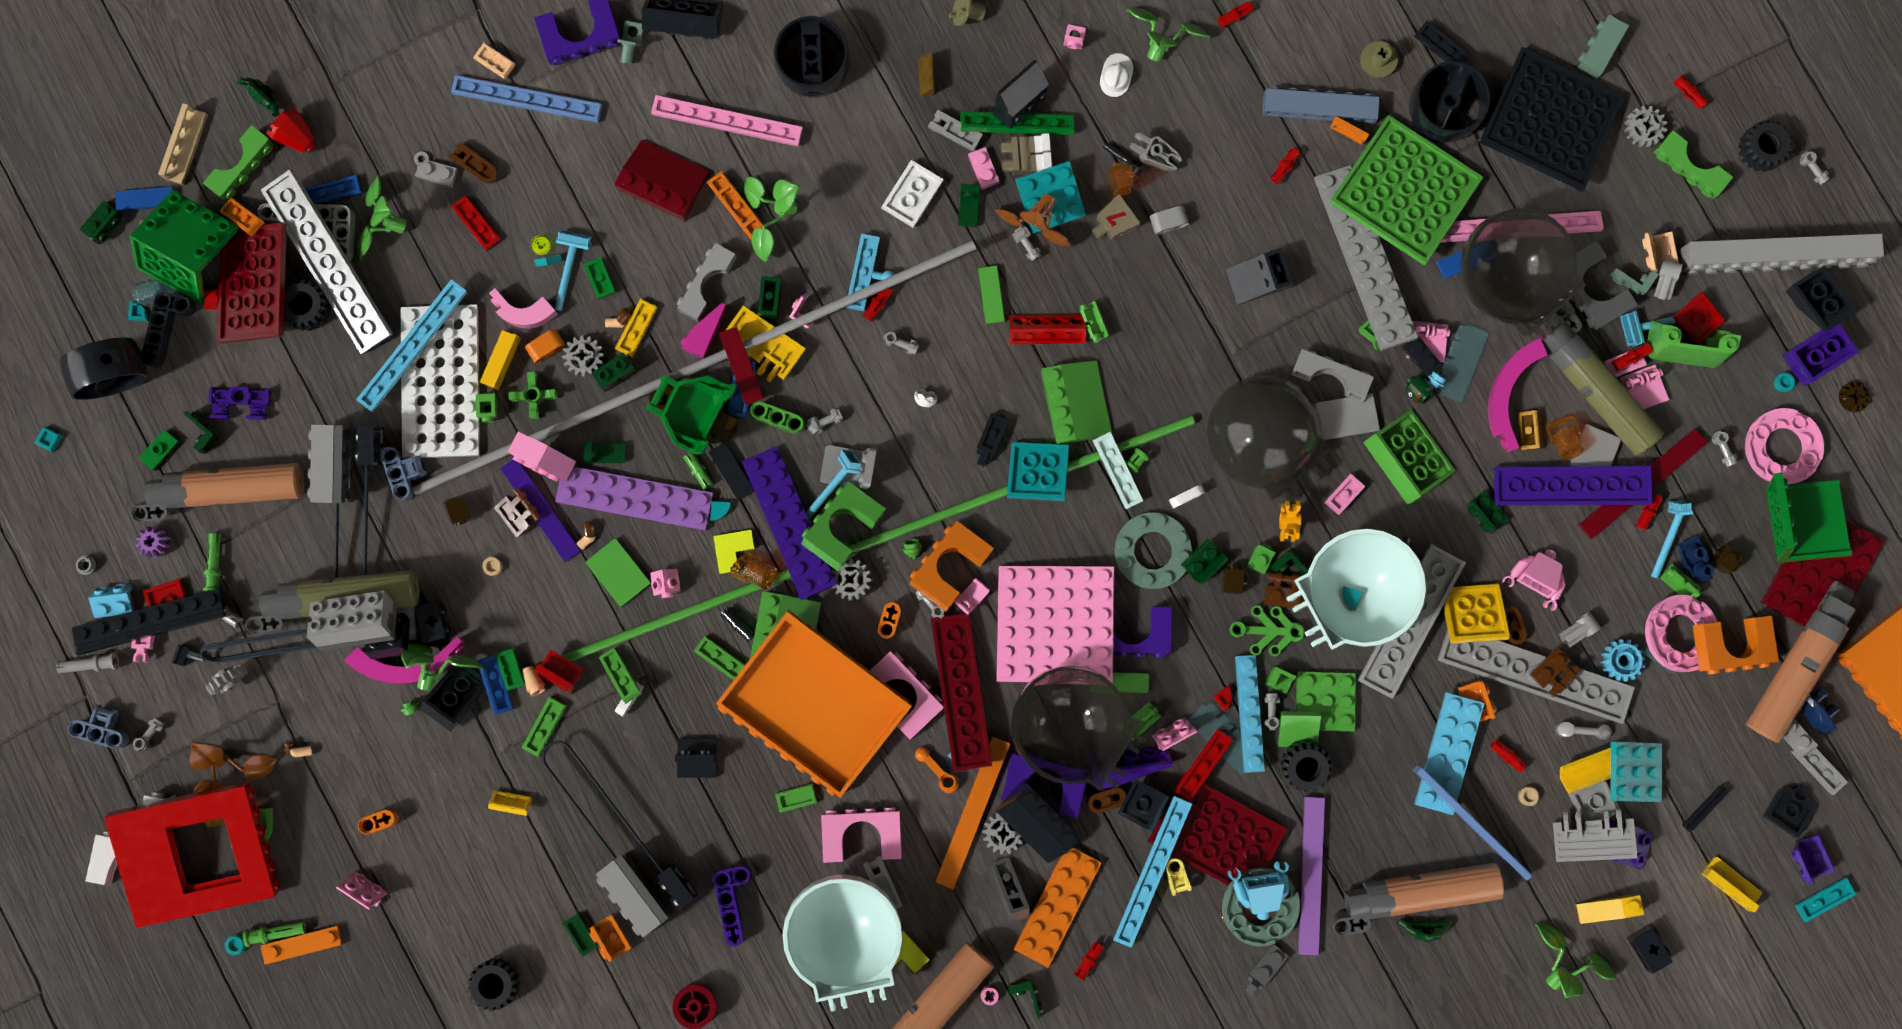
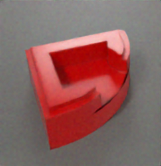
M1229 685L1212 696L1223 712L1230 707L1232 701V691Z

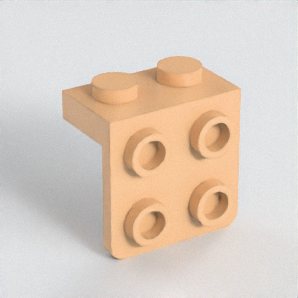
M1672 231L1652 236L1649 232L1645 233V238L1642 239L1644 249L1649 254V257H1646V262L1651 271L1653 270L1659 274L1663 260L1679 263Z

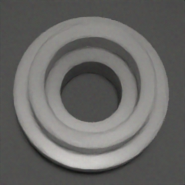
M82 556L76 562L77 571L83 575L93 573L96 568V562L90 556ZM86 562L89 563V567L87 569L84 568V564Z

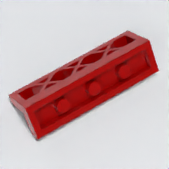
M1009 315L1010 344H1086V322L1082 315ZM1081 321V324H1073L1072 322ZM1013 322H1022L1023 324L1013 325Z

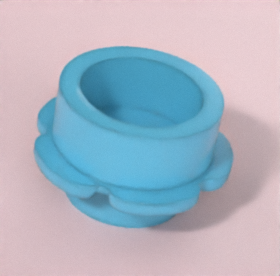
M1435 371L1428 375L1430 378L1429 382L1434 387H1444L1443 383L1446 379Z

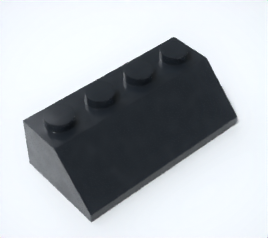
M646 0L642 7V30L665 32L669 35L681 34L686 37H703L707 40L716 39L720 30L723 2L714 0Z
M1020 782L995 809L1047 863L1068 853L1080 839L1077 833L1028 784Z

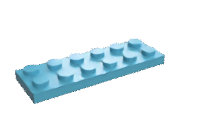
M1445 692L1424 769L1457 801L1485 703ZM1421 779L1414 804L1453 815L1454 810Z

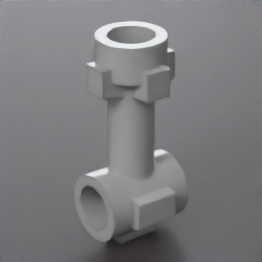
M1814 152L1803 153L1799 160L1802 166H1809L1816 176L1814 181L1821 185L1829 180L1830 177L1827 170L1823 172L1815 162L1817 159Z
M1025 226L1016 229L1012 236L1017 244L1022 242L1028 251V254H1026L1028 260L1030 259L1033 262L1040 258V249L1034 248L1028 239L1031 236Z
M893 331L888 332L883 337L887 346L897 345L907 349V354L915 355L919 344L914 340L907 342L897 338L896 333Z
M839 409L830 410L831 414L820 420L816 416L808 419L807 427L810 433L818 435L823 432V426L833 421L836 424L840 423L843 417Z
M1718 431L1712 436V442L1720 446L1725 457L1722 459L1723 464H1726L1728 467L1738 463L1737 455H1732L1727 445L1728 434Z
M919 591L915 593L917 595L916 598L919 601L923 599L932 610L931 615L933 618L944 617V610Z
M1266 694L1264 703H1268V719L1264 721V725L1269 730H1275L1280 725V721L1276 718V703H1280V698H1278V694Z
M154 717L153 720L150 719L148 722L150 727L142 738H135L133 741V747L136 751L149 749V740L156 731H162L163 721L157 717Z

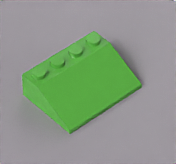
M1097 361L1063 364L1041 369L1056 444L1064 445L1094 439L1107 432L1112 434Z
M1412 409L1363 442L1407 505L1420 498L1456 471Z
M762 591L751 656L788 609L816 630L821 602L806 599L801 601L800 598Z

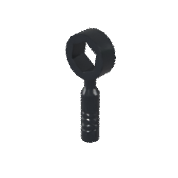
M1108 142L1103 146V149L1114 155L1117 159L1123 160L1125 168L1129 172L1141 175L1145 168L1142 162L1135 158L1125 157L1121 151Z

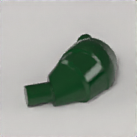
M238 77L237 84L245 86L254 102L271 110L273 117L280 115L278 97L268 85L258 79Z
M1446 917L1443 921H1411L1409 923L1401 918L1398 925L1403 927L1415 940L1430 943L1441 939L1449 930V926L1453 921L1451 918Z

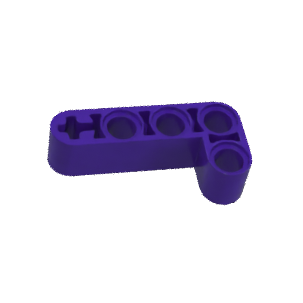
M745 865L720 870L713 878L725 940L732 947L740 945L745 938L735 890L736 885L744 884L751 879V869ZM740 869L747 872L745 880H741L737 876V872ZM720 874L727 875L728 882L726 884L719 882L718 877ZM724 893H729L732 896L731 903H725L722 900ZM729 912L734 913L736 916V921L733 923L728 922L726 919V915ZM738 925V927L734 929L735 934L740 936V938L737 939V942H735V939L730 938V936L733 935V928L728 930V927Z

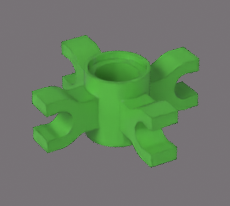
M527 372L528 387L523 392H509V400L511 402L527 401L529 403V418L539 419L538 405L543 399H557V391L555 389L540 391L537 388V373ZM537 391L536 399L530 400L529 394Z

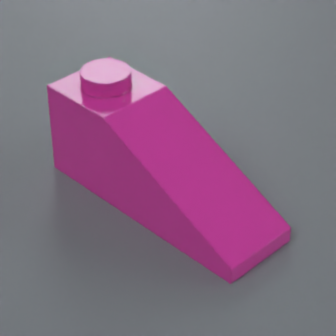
M721 303L694 326L688 335H684L681 342L684 352L702 359L707 357L726 313L727 306Z

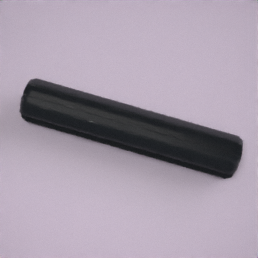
M1718 786L1682 824L1683 828L1688 832H1692L1728 794V790L1724 786Z

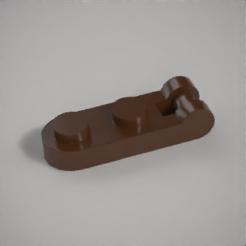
M460 142L457 144L455 152H451L448 156L453 162L486 184H492L498 178V171L492 164ZM465 153L466 156L463 158V160L460 159L461 155Z

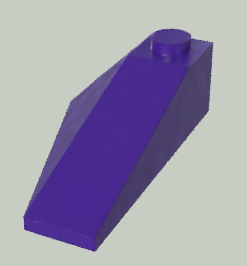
M1109 743L1088 745L1087 748L1090 773L1096 789L1116 787L1173 766V761L1167 750L1163 751L1147 747L1142 748V750L1131 749V746L1128 745L1120 748L1113 747V744Z

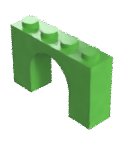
M850 482L845 487L842 485L837 490V497L834 501L832 499L828 501L824 507L826 509L823 514L819 513L813 521L815 523L813 527H807L802 534L804 538L801 544L837 571L850 558L852 550L832 535L829 521L837 515L848 514L860 520L870 529H873L886 508Z

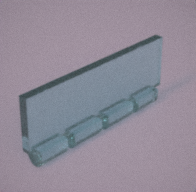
M1469 324L1466 327L1459 325L1454 338L1460 340V342L1453 341L1448 352V356L1454 359L1446 358L1441 371L1442 374L1447 375V377H1444L1446 379L1443 383L1444 387H1435V389L1441 391L1440 395L1462 403L1488 337V332Z
M1212 702L1206 707L1202 705L1187 720L1207 741H1209L1217 728L1234 739L1222 757L1242 776L1244 768L1241 731L1236 728L1231 733L1229 730L1233 728L1234 724L1224 714L1217 719L1216 716L1221 711Z

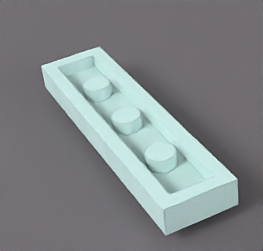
M1111 432L1093 439L1092 441L1124 508L1128 509L1142 502L1143 499Z

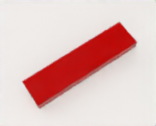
M1217 728L1173 792L1182 799L1191 802L1234 739Z

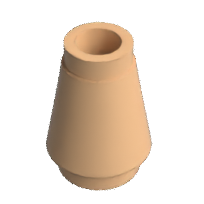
M533 666L524 668L522 672L527 693H530L531 696H536L544 692L545 683L534 671Z

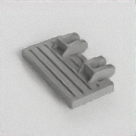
M1616 809L1618 828H1610V813L1608 810H1604L1605 829H1603L1602 820L1585 821V830H1582L1581 811H1576L1575 814L1577 830H1570L1568 812H1563L1565 831L1562 829V822L1553 823L1556 862L1638 859L1634 819H1625L1626 828H1623L1621 809Z

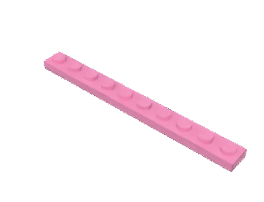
M1601 211L1454 221L1440 243L1602 231L1604 227Z

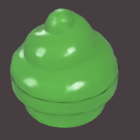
M918 539L904 541L903 552L910 558L916 559L922 549L921 543H919Z

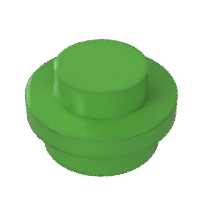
M414 700L404 702L402 704L403 707L400 708L401 712L407 716L419 711L418 706L420 704L419 702H414Z

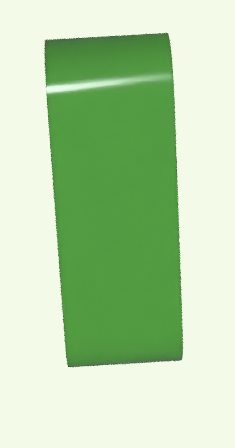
M760 401L755 402L751 406V414L757 421L792 434H800L804 430V421L796 414ZM758 407L765 408V412L761 416L755 414V410ZM775 414H782L783 419L780 422L773 421ZM792 421H800V427L792 429L790 426Z

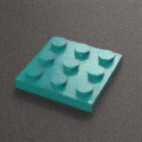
M1070 161L1015 178L1024 211L1029 212L1035 203L1038 204L1043 194H1048L1056 199V203L1051 210L1053 214L1050 219L1049 228L1086 216ZM1029 224L1032 234L1042 231Z
M1012 442L1007 498L1065 501L1069 445Z
M1611 742L1610 801L1662 802V744Z

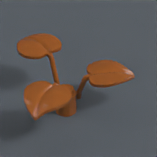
M1043 194L1038 204L1035 203L1029 212H1021L1020 217L1009 211L997 209V207L994 209L1005 222L1012 226L1022 227V222L1025 221L1042 230L1043 236L1051 243L1062 247L1074 246L1065 236L1049 228L1050 219L1053 214L1051 210L1056 203V199L1048 194Z
M192 742L189 757L191 767L196 770H205L211 767L212 781H201L195 787L193 793L224 787L222 782H216L215 767L223 766L225 760L229 761L241 772H245L244 776L247 780H259L266 777L274 769L277 757L268 754H255L245 761L244 767H241L228 754H224L219 745Z

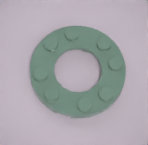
M1154 512L1144 513L1129 520L1120 530L1114 547L1115 561L1122 575L1134 585L1145 589L1165 588L1179 580L1186 572L1180 564L1192 552L1189 536L1183 526L1168 515ZM1149 532L1164 535L1172 548L1169 562L1164 567L1156 570L1141 566L1134 554L1138 538Z
M1266 867L1252 868L1242 872L1239 880L1242 882V878L1277 873V871ZM1289 879L1288 895L1281 903L1275 917L1263 925H1254L1248 922L1242 911L1243 904L1237 898L1233 886L1235 884L1234 880L1229 884L1223 897L1222 913L1226 926L1235 937L1252 946H1268L1275 944L1276 941L1284 936L1286 937L1291 932L1299 916L1300 901L1298 893Z

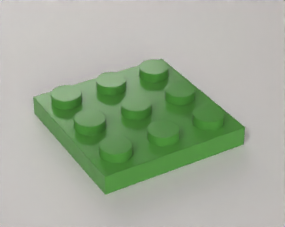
M1297 672L1296 712H1320L1319 731L1355 732L1356 673Z

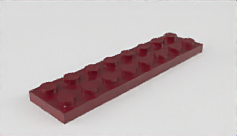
M964 613L944 616L942 618H931L953 772L991 767V755L969 614Z

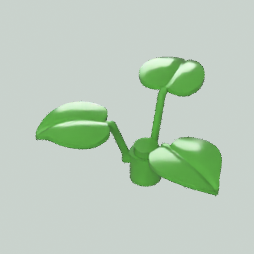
M1130 8L1125 11L1130 12L1138 19L1151 23L1152 29L1147 32L1151 39L1149 43L1151 46L1147 57L1157 62H1161L1164 52H1167L1169 47L1177 46L1175 39L1183 31L1196 36L1211 38L1201 27L1186 22L1181 23L1182 27L1170 38L1155 31V21H1158L1159 18L1152 12L1141 8Z
M378 175L367 191L366 205L370 207L373 204L375 206L371 218V226L375 227L384 219L383 226H386V228H370L366 226L363 229L357 243V254L360 261H362V257L370 247L373 232L385 231L390 233L392 230L402 234L407 223L406 219L391 213L392 210L388 206L385 196H381L378 201L376 200L381 189L380 176Z
M748 177L744 184V199L748 206L752 209L758 208L761 201L775 204L774 210L779 215V217L764 224L762 229L755 228L752 234V246L755 253L763 261L768 262L774 248V236L766 228L781 219H785V215H794L797 212L795 199L800 186L787 180H779L773 189L775 200L763 198L765 194L763 183L758 178Z
M409 643L408 650H404L401 655L406 668L422 665L417 687L427 691L433 689L434 681L439 680L441 673L449 663L455 666L473 667L483 670V666L476 659L467 655L454 654L446 659L438 673L435 674L434 669L426 667V665L434 664V658L429 656L433 654V650L429 646L420 643Z
M1544 923L1534 925L1538 928L1546 944L1555 950H1559L1556 962L1551 968L1553 972L1546 978V982L1554 990H1558L1561 987L1565 998L1580 996L1584 993V987L1575 975L1589 967H1592L1595 973L1603 979L1613 980L1616 978L1609 963L1596 953H1591L1588 956L1591 963L1586 964L1573 973L1568 972L1564 967L1558 968L1564 953L1563 948L1567 946L1564 936L1551 925Z

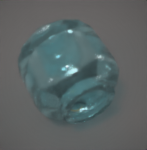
M146 278L135 283L131 293L138 304L141 303L143 306H148L154 302L155 296L162 292V288L158 281L153 282L152 279Z

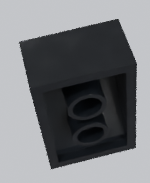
M1825 265L1794 283L1786 291L1796 307L1824 332L1829 331L1859 312Z
M453 665L424 698L420 710L452 732L484 691L485 686L482 676L471 667Z

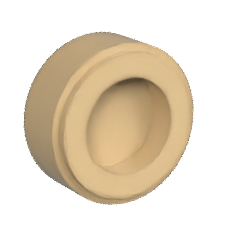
M488 557L483 562V571L489 576H497L503 570V563L496 557Z
M1526 786L1520 789L1518 799L1525 806H1533L1539 800V793L1535 788Z

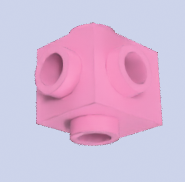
M677 569L659 570L650 573L654 596L662 595V598L674 597L673 593L681 591Z

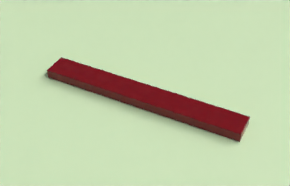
M1696 428L1691 430L1649 465L1651 466L1652 489L1708 443ZM1601 505L1581 521L1578 526L1589 539H1593L1632 505Z

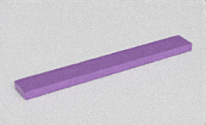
M1304 797L1298 954L1319 955L1325 798Z

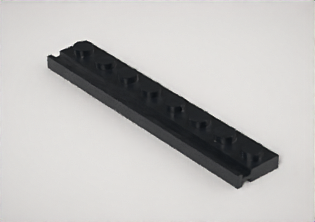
M216 589L72 627L74 646H76L77 650L75 652L77 655H83L224 618L226 614L224 612L225 605L222 590Z

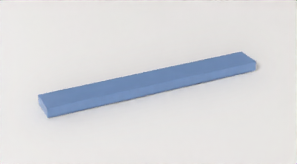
M455 75L451 91L452 95L599 123L603 107L601 103Z
M1416 765L1412 769L1523 879L1528 881L1532 877V874L1423 767Z

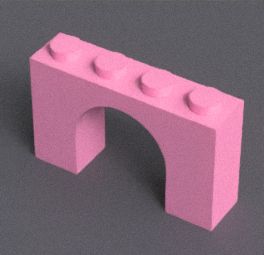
M890 651L870 671L885 683L894 679H902L914 687L917 695L916 705L897 725L911 740L944 708L942 706L943 701L937 694L931 695L928 691L930 687L924 680L919 682L915 678L917 673L910 666L906 668L902 664L904 659L897 652L893 654Z
M895 807L884 808V812H876V808L864 809L865 813H857V809L845 810V814H837V810L826 811L825 815H821L823 863L844 861L843 836L845 830L851 824L859 821L871 823L879 831L882 860L902 859L900 811H896Z

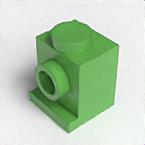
M495 393L476 394V417L482 419L484 423L494 422V419L499 418V396ZM491 406V412L487 413L486 408Z

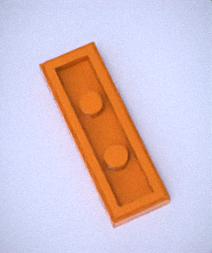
M232 197L219 211L250 236H253L265 223Z

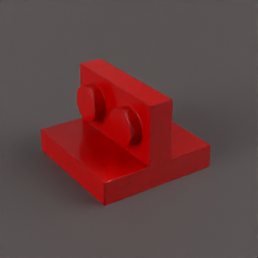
M550 650L542 664H538L534 671L539 676L572 695L575 690L574 686L584 672V669L555 651Z

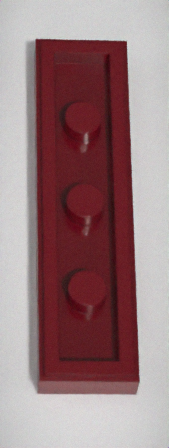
M738 327L719 332L745 405L763 399Z

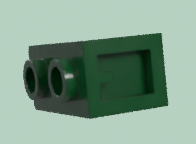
M961 184L958 226L977 227L980 185Z
M185 410L183 414L205 432L204 435H200L195 440L196 444L193 446L197 452L205 455L220 438L215 434L217 430L208 423L205 425L201 421L203 418L195 411L191 413Z
M584 441V461L586 463H625L626 445L594 444L592 441Z
M1289 550L1270 566L1274 573L1278 570L1283 572L1290 565L1288 563L1290 561L1302 575L1307 574L1310 567L1304 566L1300 562L1301 558L1294 551L1290 552Z
M1030 979L1009 984L1010 995L1014 994L1015 997L1026 994L1025 990L1030 991L1037 1019H1042L1040 1014L1044 1013L1041 1001H1036L1035 995L1038 994L1036 983H1031Z

